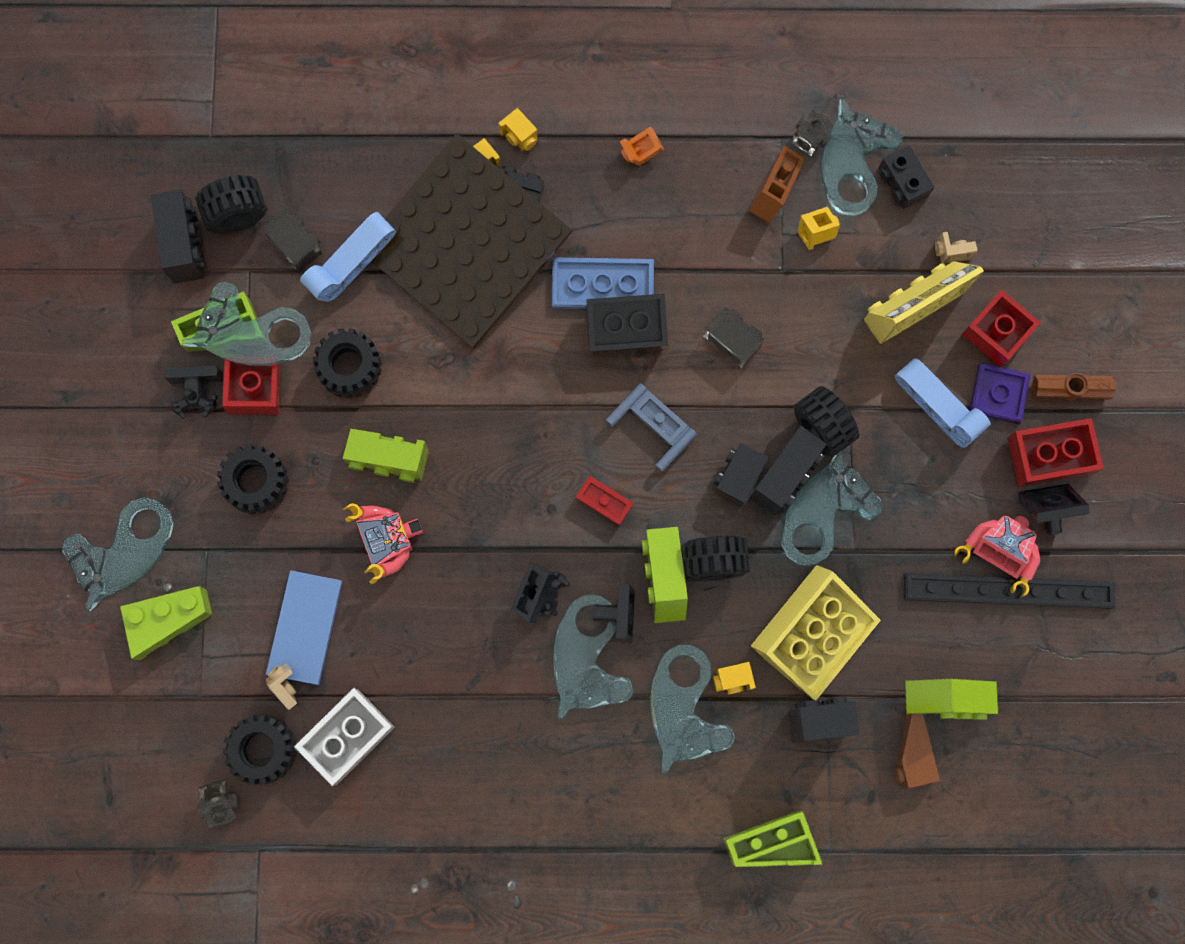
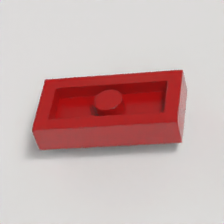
M590 475L575 499L618 526L621 525L634 504Z

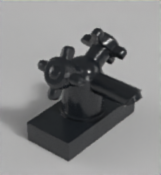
M217 365L164 368V378L170 384H183L182 394L184 398L177 402L173 396L170 397L172 410L184 419L186 415L183 410L188 407L198 406L204 409L202 414L204 418L213 413L217 406L216 400L218 396L213 394L210 400L205 398L204 382H222V371Z
M530 562L510 611L528 623H536L538 615L557 616L558 611L555 610V607L558 606L556 601L558 589L561 586L563 588L565 586L569 587L570 582L560 572H550L538 563Z

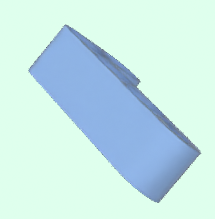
M378 212L371 214L323 266L315 265L310 267L301 276L300 282L317 300L326 302L334 300L396 234L395 229Z
M913 358L895 375L897 383L958 446L966 448L990 426L989 419L982 411L976 408L969 411L920 360Z

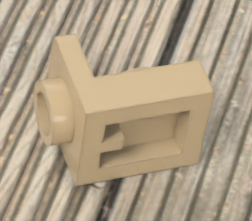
M942 232L935 242L936 254L940 256L941 262L944 264L952 263L953 261L971 260L978 251L975 241L967 243L966 240H960L950 245L948 232Z
M285 663L283 666L278 665L268 673L266 682L272 692L290 710L297 704L294 694L297 692L287 680L283 682L293 673L291 667Z

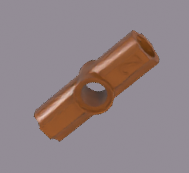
M1073 373L1071 375H1035L1032 383L1034 398H1063L1067 401H1074L1075 399H1112L1115 392L1113 376H1084L1081 373ZM1069 382L1077 386V392L1070 389Z

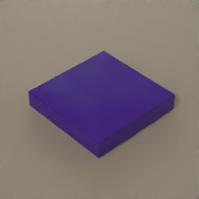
M980 363L977 369L970 411L976 408L989 418L1021 424L1031 374Z

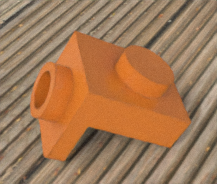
M648 127L630 140L623 139L620 141L623 147L621 152L626 161L639 166L664 150L655 131L651 127Z

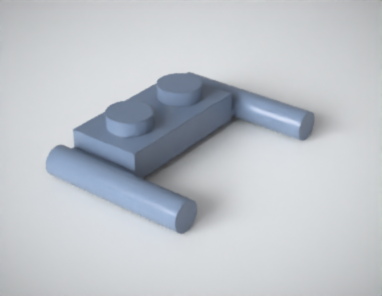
M641 383L605 420L608 425L613 427L631 409L633 414L669 446H672L655 464L656 468L661 472L697 436V433Z

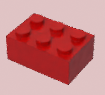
M1092 418L1015 431L1007 437L1018 487L1093 475L1104 469Z

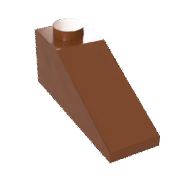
M784 145L748 210L770 223L783 207L805 158Z
M906 714L897 757L898 767L895 768L897 781L899 784L902 783L903 788H912L940 781L923 714Z

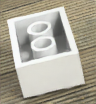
M353 688L294 747L332 786H336L395 727L358 689Z

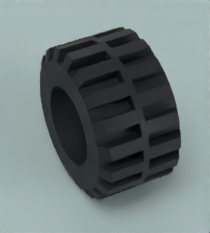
M235 175L215 180L198 191L195 197L205 229L213 233H230L248 228L260 221L267 213V207L258 181L252 176Z
M344 328L338 329L339 333L335 335L331 331L328 333L329 338L327 340L322 338L319 341L321 347L316 346L314 350L316 357H313L316 375L322 385L330 393L333 392L335 396L341 397V395H344L345 398H352L354 394L357 397L362 396L361 392L364 390L368 393L372 390L370 387L372 383L374 385L377 384V375H381L382 371L380 365H382L381 358L376 346L361 331L356 333L355 329L349 328V332H345ZM355 352L362 356L361 366L355 373L339 375L334 372V362L341 354Z
M819 386L794 404V413L799 425L827 443L822 450L826 455L830 457L836 456L859 438V430L854 417L840 398L829 389Z
M252 444L246 445L245 449L239 446L235 448L236 453L232 454L229 452L226 455L229 459L226 462L222 460L220 463L222 471L217 472V477L220 478V481L217 482L218 488L222 490L221 494L227 502L248 514H255V512L263 514L266 513L265 509L269 508L272 510L276 508L274 504L277 501L279 503L282 502L283 498L281 496L283 493H287L286 483H289V477L286 475L287 470L281 460L272 451L266 450L260 445L254 447ZM251 467H263L267 472L264 486L257 492L244 493L240 488L242 474Z
M704 537L689 540L681 545L684 575L688 580L709 581L744 576L750 572L747 539L743 537Z
M249 716L248 719L238 721V725L229 730L231 734L229 737H225L224 743H227L226 749H223V755H226L227 758L224 762L226 766L231 768L229 772L233 776H237L238 780L254 785L272 783L277 781L279 777L287 774V769L292 767V759L296 757L297 752L294 751L296 740L291 736L293 734L292 731L287 729L286 724L269 716ZM256 734L268 735L274 744L273 757L264 766L253 765L246 755L247 744Z

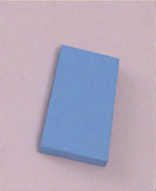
M553 257L552 309H586V299L654 294V259Z
M290 570L266 675L278 665L283 666L287 663L293 673L286 679L320 685L343 584L342 580Z

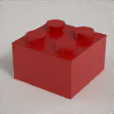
M1000 290L961 335L999 367H1002L1041 322L1003 290Z
M225 356L222 406L226 414L280 415L281 363L278 356Z

